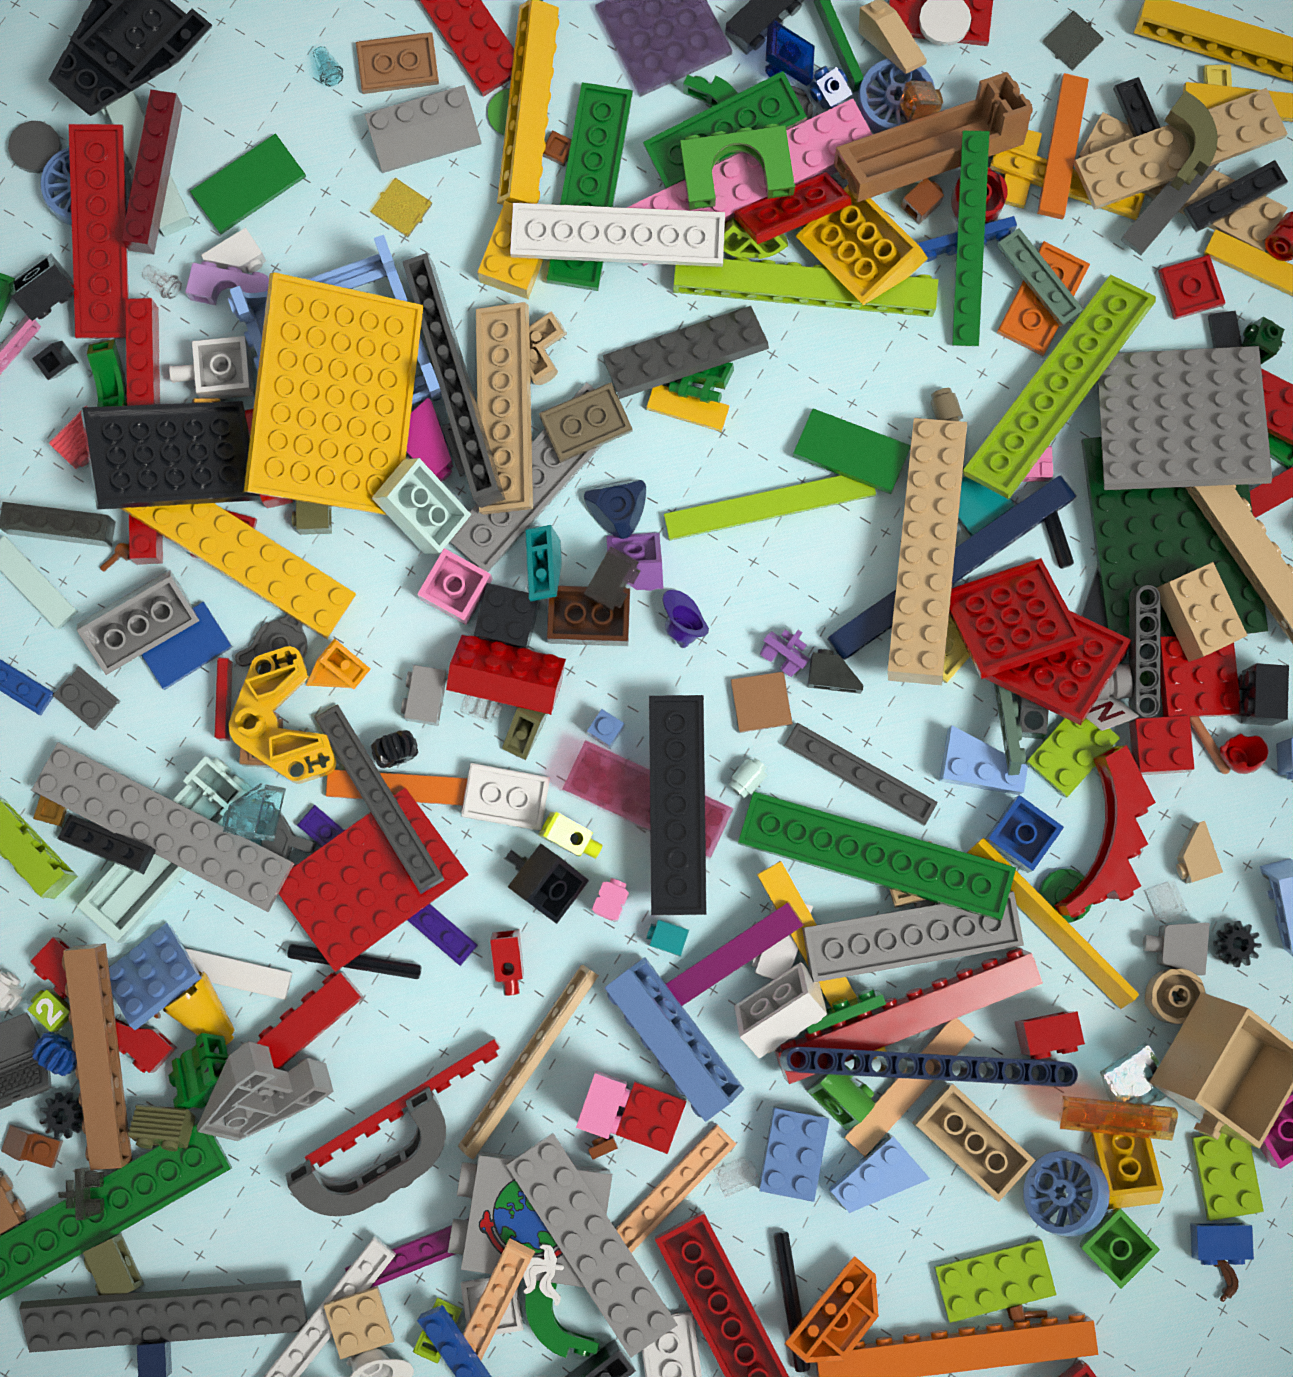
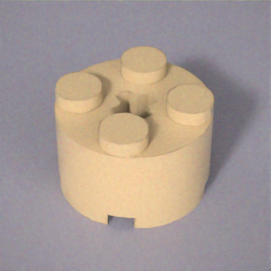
M1162 970L1156 973L1146 986L1145 1005L1158 1020L1169 1024H1183L1201 992L1206 994L1204 984L1199 976L1189 970ZM1172 992H1177V996L1180 997L1179 1001H1173Z

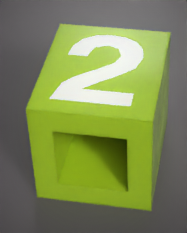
M54 989L40 990L31 999L33 1004L27 1010L50 1032H58L69 1020L70 1005Z

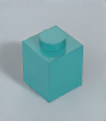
M658 920L657 925L651 924L646 939L651 941L650 947L681 956L689 930Z

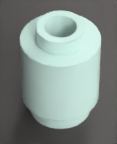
M747 758L730 777L731 782L728 785L739 796L745 798L748 794L751 795L767 777V774L764 772L767 768L758 759L754 758L751 761Z

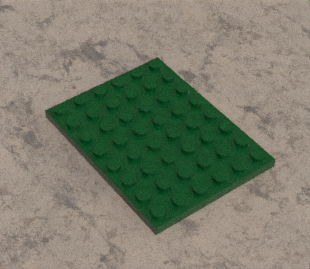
M1101 437L1082 439V451L1106 628L1129 638V596L1133 588L1140 585H1151L1157 588L1213 562L1246 633L1267 632L1268 624L1265 603L1185 487L1104 490ZM1249 484L1236 485L1235 490L1240 497L1245 498L1249 502L1251 513L1253 514ZM1143 590L1140 594V601L1145 605L1148 603L1150 596L1146 590ZM1160 602V637H1176ZM1146 617L1140 621L1141 630L1145 632L1149 628L1150 623Z

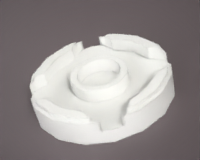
M927 0L921 8L919 16L920 31L933 44L954 45L961 41L969 30L971 22L970 9L963 0Z

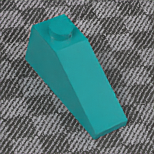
M552 525L527 529L526 550L529 600L536 601L556 597L562 565L561 540Z

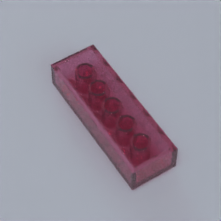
M585 740L562 788L563 792L650 832V770ZM705 795L706 858L710 860L734 808Z

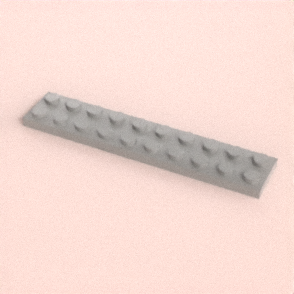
M57 742L32 788V791L113 833H118L151 846L156 850V855L266 912L270 911L294 865L293 862L59 742Z

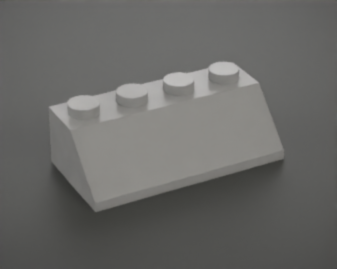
M465 85L365 114L382 173L481 145V139Z
M169 570L77 624V632L105 675L197 623L199 618L172 571Z

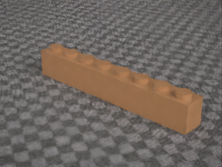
M106 943L73 946L63 951L62 966L66 971L67 983L65 992L70 1002L69 1022L73 1027L72 1048L76 1053L77 1059L75 1073L80 1084L79 1104L83 1108L82 1130L86 1134L87 1140L86 1159L89 1161L90 1170L122 1168L132 1161L130 1137L128 1136L129 1129Z

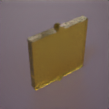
M394 178L386 191L380 193V199L370 212L408 238L418 223L423 222L422 218L433 203L397 178Z

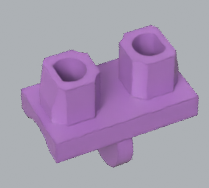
M786 629L781 636L789 642L773 631L763 640L766 643L760 655L770 662L774 660L779 652L787 657L780 669L790 677L800 668L803 669L810 660V658L793 647L795 645L803 651L807 644L799 639L803 633L799 629L794 635Z

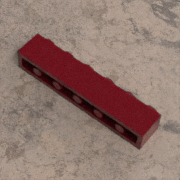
M150 89L121 239L128 251L155 254L183 107L177 93Z

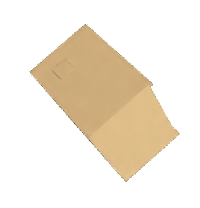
M1201 992L1149 1083L1200 1119L1201 1122H1197L1194 1127L1198 1132L1216 1140L1223 1133L1260 1149L1293 1091V1042L1249 1008Z

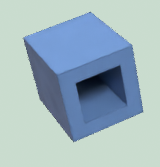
M601 709L587 730V734L611 749L624 729L625 724Z

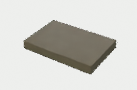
M612 382L539 413V417L560 463L633 432Z

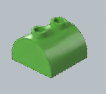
M823 1074L807 1092L845 1130L860 1124L876 1104L871 1099L874 1096V1092L863 1083L858 1086L852 1080L853 1076Z
M1115 1208L1107 1213L1094 1229L1087 1232L1080 1242V1248L1120 1289L1160 1251L1154 1242L1121 1208Z

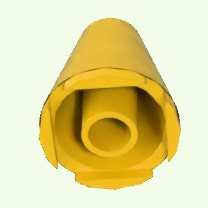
M199 971L201 979L164 1007L163 1010L197 1036L201 1033L224 1036L227 1045L233 1040L234 1036L232 1034L235 1029L208 975L204 971L202 973Z

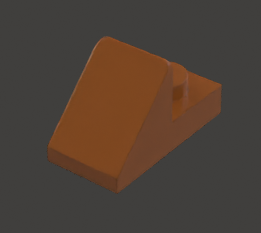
M11 1124L1 1152L17 1161L27 1160L54 1168L63 1140Z

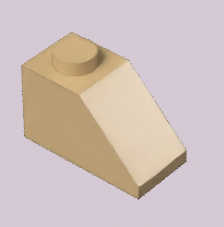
M1205 821L1193 824L1177 857L1179 864H1176L1179 877L1185 880L1186 884L1223 873Z

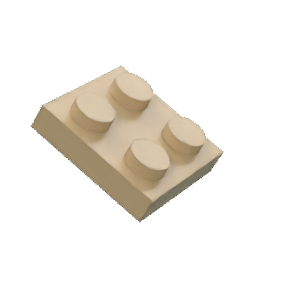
M378 1286L324 1304L340 1360L394 1342L395 1338Z

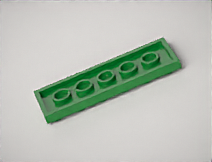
M784 71L653 136L644 141L643 145L666 189L685 180L680 140H685L686 137L692 135L708 137L719 131L729 134L736 133L742 128L763 129L764 126L769 124L786 125V130L807 120V116ZM732 152L726 154L723 157H721L716 162V164L732 156H735L741 152Z

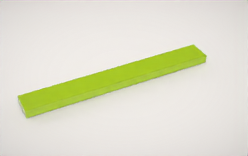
M840 475L665 513L664 519L669 541L870 498L876 496V491L873 487Z

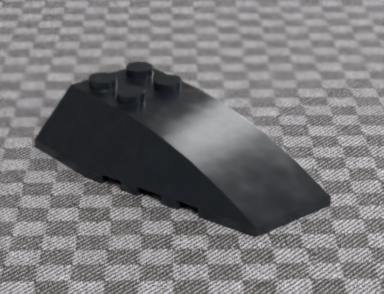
M92 0L88 9L85 10L76 31L71 36L67 48L63 51L50 75L48 82L89 116H92L179 63L212 28V24L193 8L186 14L171 0Z

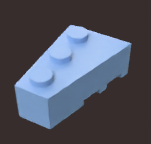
M953 725L948 728L940 782L1013 795L1024 793L1027 765H1021L1019 775H1008L1005 753Z
M1290 858L1260 866L1262 875H1268L1272 890L1267 891L1269 899H1275L1278 915L1274 917L1283 948L1293 956V860Z
M889 1134L835 1182L829 1190L842 1206L851 1213L925 1182L930 1178L895 1137Z

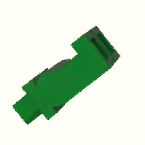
M201 1033L195 1038L196 1045L193 1048L183 1052L180 1058H175L171 1061L173 1071L168 1075L169 1082L177 1089V1095L173 1099L174 1108H204L207 1105L228 1058L224 1036ZM216 1047H218L219 1053H214Z

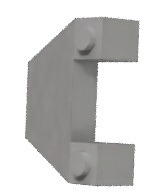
M250 1041L243 1043L228 1056L197 1125V1131L239 1141L316 1105L334 1092L326 1063L306 1058L287 1072L274 1068L269 1047Z

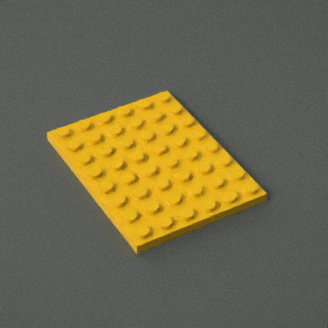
M270 273L244 492L387 515L372 497L401 462L406 459L423 305L280 273Z

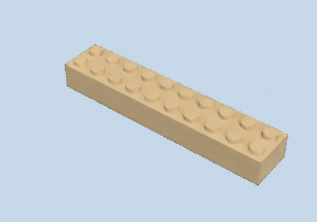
M914 418L888 662V681L942 686L967 422Z

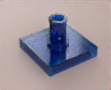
M773 20L767 28L765 61L769 64L765 66L766 74L772 77L784 71L787 75L807 86L813 81L815 45Z

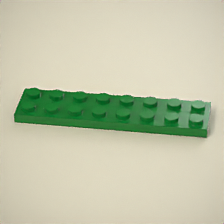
M582 82L560 205L613 207L633 90ZM550 259L547 283L599 291L604 262Z

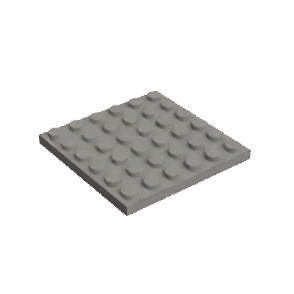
M1259 346L1117 353L1098 379L1104 490L1267 484L1272 482Z

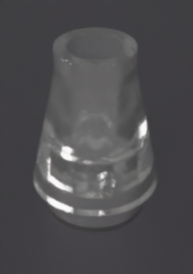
M147 265L142 271V278L162 298L173 299L180 292L182 283L179 281L178 276L155 268L152 265Z

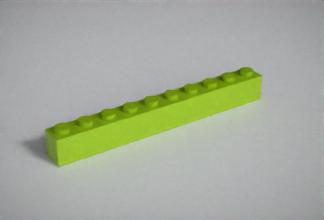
M723 257V267L676 265L673 293L933 317L937 304L938 279H932V276L925 274L917 275L916 277L909 276L870 302L862 305L824 265L804 267L797 262H788L786 265L776 264L772 260L751 262L748 258L737 257L734 260L724 259Z

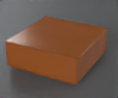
M552 130L546 141L543 157L565 166L569 157L572 139Z

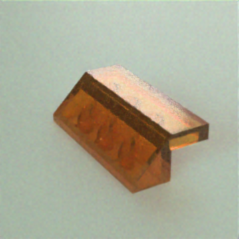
M1062 1096L1058 1125L1059 1129L1172 1141L1178 1112L1175 1107Z

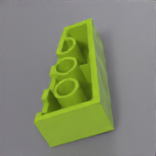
M0 798V855L10 861L14 866V870L30 884L32 889L41 898L55 899L78 876L5 799Z

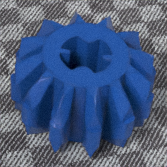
M49 1031L43 1033L34 1045L32 1057L46 1071L49 1070L53 1074L61 1076L70 1074L77 1065L72 1041L68 1040L67 1037L61 1036L60 1033L55 1034Z

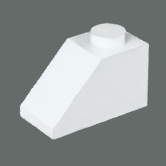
M246 228L201 255L205 262L213 263L217 268L227 269V267H235L246 274L258 271L263 266V263L266 262L263 253Z

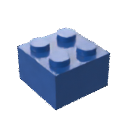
M1018 795L1012 800L985 839L995 850L1029 873L1034 871L1064 826L1021 795Z

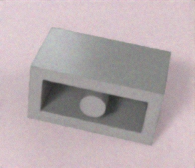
M414 665L413 672L408 671L406 687L409 688L408 698H403L401 713L405 714L404 718L406 721L439 726L448 676L446 670Z

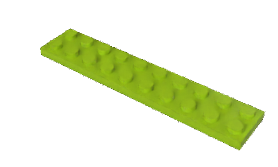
M1110 274L963 469L964 476L1009 499L1155 304L1156 296Z

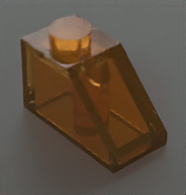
M909 81L905 83L900 105L908 122L940 112L943 98L939 89L935 90L932 82Z

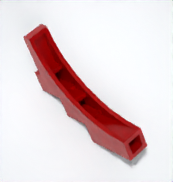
M1127 745L1114 746L1093 758L1101 778L1105 797V824L1102 842L1095 861L1085 878L1068 896L1054 905L1060 915L1074 918L1083 914L1086 911L1085 907L1090 904L1095 905L1106 899L1127 900L1134 895V890L1141 887L1128 859L1142 853L1140 849L1149 845L1136 818L1146 814L1149 811L1148 807L1156 802Z

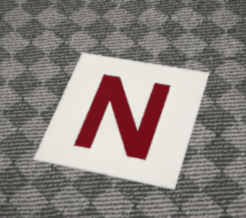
M1112 695L1109 696L1108 700L1096 701L1086 716L1090 722L1102 731L1140 717Z

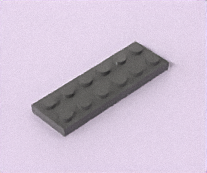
M748 306L605 354L603 359L617 395L621 399L767 350L769 345L752 306Z

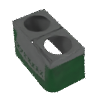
M1015 694V701L1018 704V717H1015L1016 724L1021 725L1022 737L1043 739L1047 734L1049 710ZM1030 711H1037L1043 716V725L1037 730L1029 729L1025 724V716Z

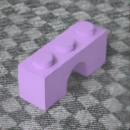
M203 261L201 264L192 263L185 293L192 301L216 305L218 295L227 288L240 286L245 293L268 291L269 278L263 273L253 272L251 275L242 273V270L235 267L222 269L217 268L213 263Z

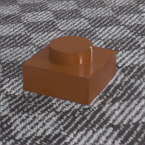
M599 1137L591 1141L593 1146L589 1147L588 1151L593 1160L618 1149V1145L614 1137L609 1139Z

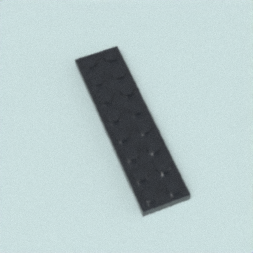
M704 695L649 696L651 916L707 915Z

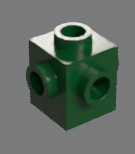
M1263 316L1256 322H1251L1247 325L1243 332L1244 340L1241 347L1259 346L1260 362L1263 364L1275 356L1282 347L1283 341L1281 339L1285 329Z

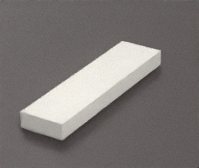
M185 949L197 971L201 973L204 971L211 983L284 1000L287 998L293 974L291 972Z

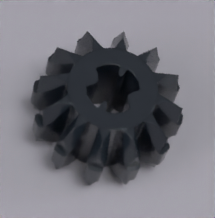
M408 730L391 732L376 739L371 745L372 756L380 768H391L406 763L419 753L416 739Z
M1235 921L1233 926L1230 923L1224 924L1225 931L1217 930L1216 934L1222 939L1213 941V945L1221 946V949L1215 954L1216 956L1225 955L1223 959L1224 964L1232 962L1233 967L1239 968L1241 963L1249 966L1251 964L1250 957L1254 959L1259 957L1254 948H1261L1262 944L1254 942V939L1259 937V933L1250 934L1252 925L1246 924L1243 927L1241 921ZM1234 939L1241 940L1242 945L1239 946L1241 949H1234L1233 943H1236Z
M61 1092L55 1093V1100L52 1098L45 1100L49 1108H40V1113L46 1114V1118L41 1119L40 1124L48 1123L49 1125L45 1129V1133L49 1134L54 1131L55 1139H60L63 1134L66 1139L72 1138L73 1132L80 1133L82 1131L81 1126L78 1124L82 1123L84 1119L81 1116L83 1108L78 1107L79 1097L73 1100L72 1092H67L65 1096ZM60 1111H64V1114L68 1115L67 1120H63V1117L59 1116Z

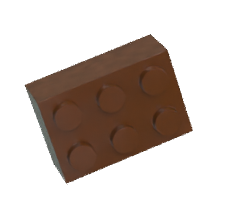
M558 586L557 596L549 598L548 644L628 646L630 588Z

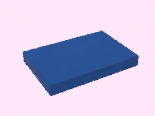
M205 602L193 608L199 618L197 623L142 654L164 690L233 647Z

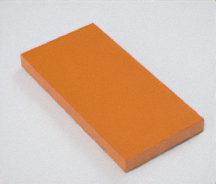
M1043 241L1038 252L1074 296L1090 263ZM1023 280L997 334L1044 356L1059 324Z

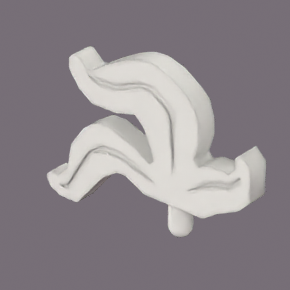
M542 1244L540 1248L544 1249V1259L532 1257L523 1275L527 1286L524 1289V1293L532 1292L536 1285V1275L546 1271L539 1287L541 1292L546 1297L552 1298L554 1305L557 1306L560 1303L561 1296L552 1287L551 1280L555 1275V1270H563L564 1266L556 1264L557 1258L552 1246Z

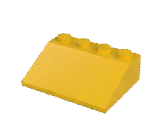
M847 185L843 190L851 197L852 205L808 223L796 237L862 305H865L907 279L928 258L921 247L871 198L857 202Z

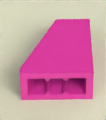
M427 398L411 412L406 455L410 459L420 458L442 482L452 473L451 469L454 466L433 403Z

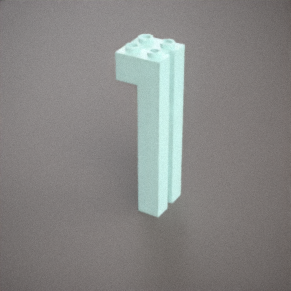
M205 756L183 780L187 785L173 801L227 828L247 806L245 803L251 802L255 796L249 794L244 798L246 799L244 802L235 804L240 798L249 793L252 787L237 775L232 777L230 773L233 770L222 760L216 757L212 760ZM154 854L144 875L115 864L77 907L116 942L123 943L188 871Z

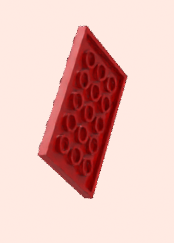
M406 787L395 794L394 797L443 876L444 881L420 894L370 812L294 866L279 892L280 897L335 972L469 876Z

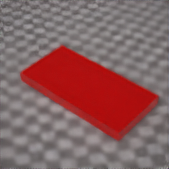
M825 172L795 185L794 195L770 199L766 197L737 209L733 213L735 220L758 245L852 205L851 197Z

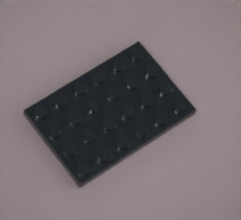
M243 401L82 407L81 416L97 510L258 501L260 499V494L244 492L250 436Z

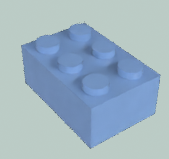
M773 1106L758 1185L759 1191L811 1202L815 1201L829 1124L828 1117Z

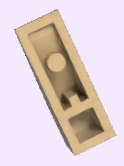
M874 0L860 7L859 33L900 70L907 74L927 63V59L899 14L884 0Z

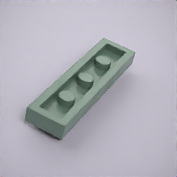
M1020 228L997 244L999 250L1060 327L1082 313L1084 310Z
M994 683L1008 775H1019L1021 765L1026 763L1025 749L1020 748L1019 741L1022 740V729L1020 724H1016L1015 717H1018L1017 701L1012 700L1013 692Z

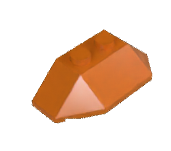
M854 1256L820 1295L784 1344L805 1363L844 1361L879 1317L876 1274Z

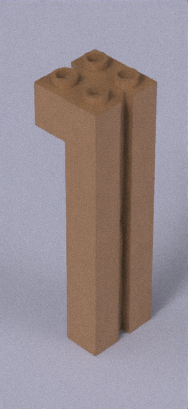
M1004 72L979 81L975 100L836 147L834 166L842 179L848 181V188L856 201L860 202L960 167L962 131H990L988 157L1024 145L1033 107L1030 100L1026 99L1023 93L1020 94L1018 83L1013 81L1008 72Z

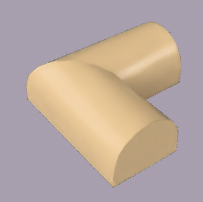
M552 311L529 326L530 378L536 385L545 384L557 375L558 370L545 349L567 335L563 325Z

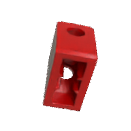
M520 929L493 932L490 942L495 982H502L503 994L505 996L517 995L520 993L519 980L523 979L524 976ZM504 963H511L513 968L506 969Z

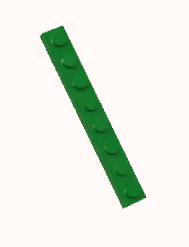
M962 131L952 346H979L990 131Z

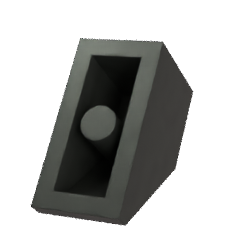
M818 649V653H812L807 688L861 694L864 685L840 655H833L834 651L827 649Z

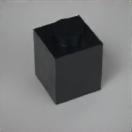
M63 341L52 343L32 358L47 380L59 377L78 363Z

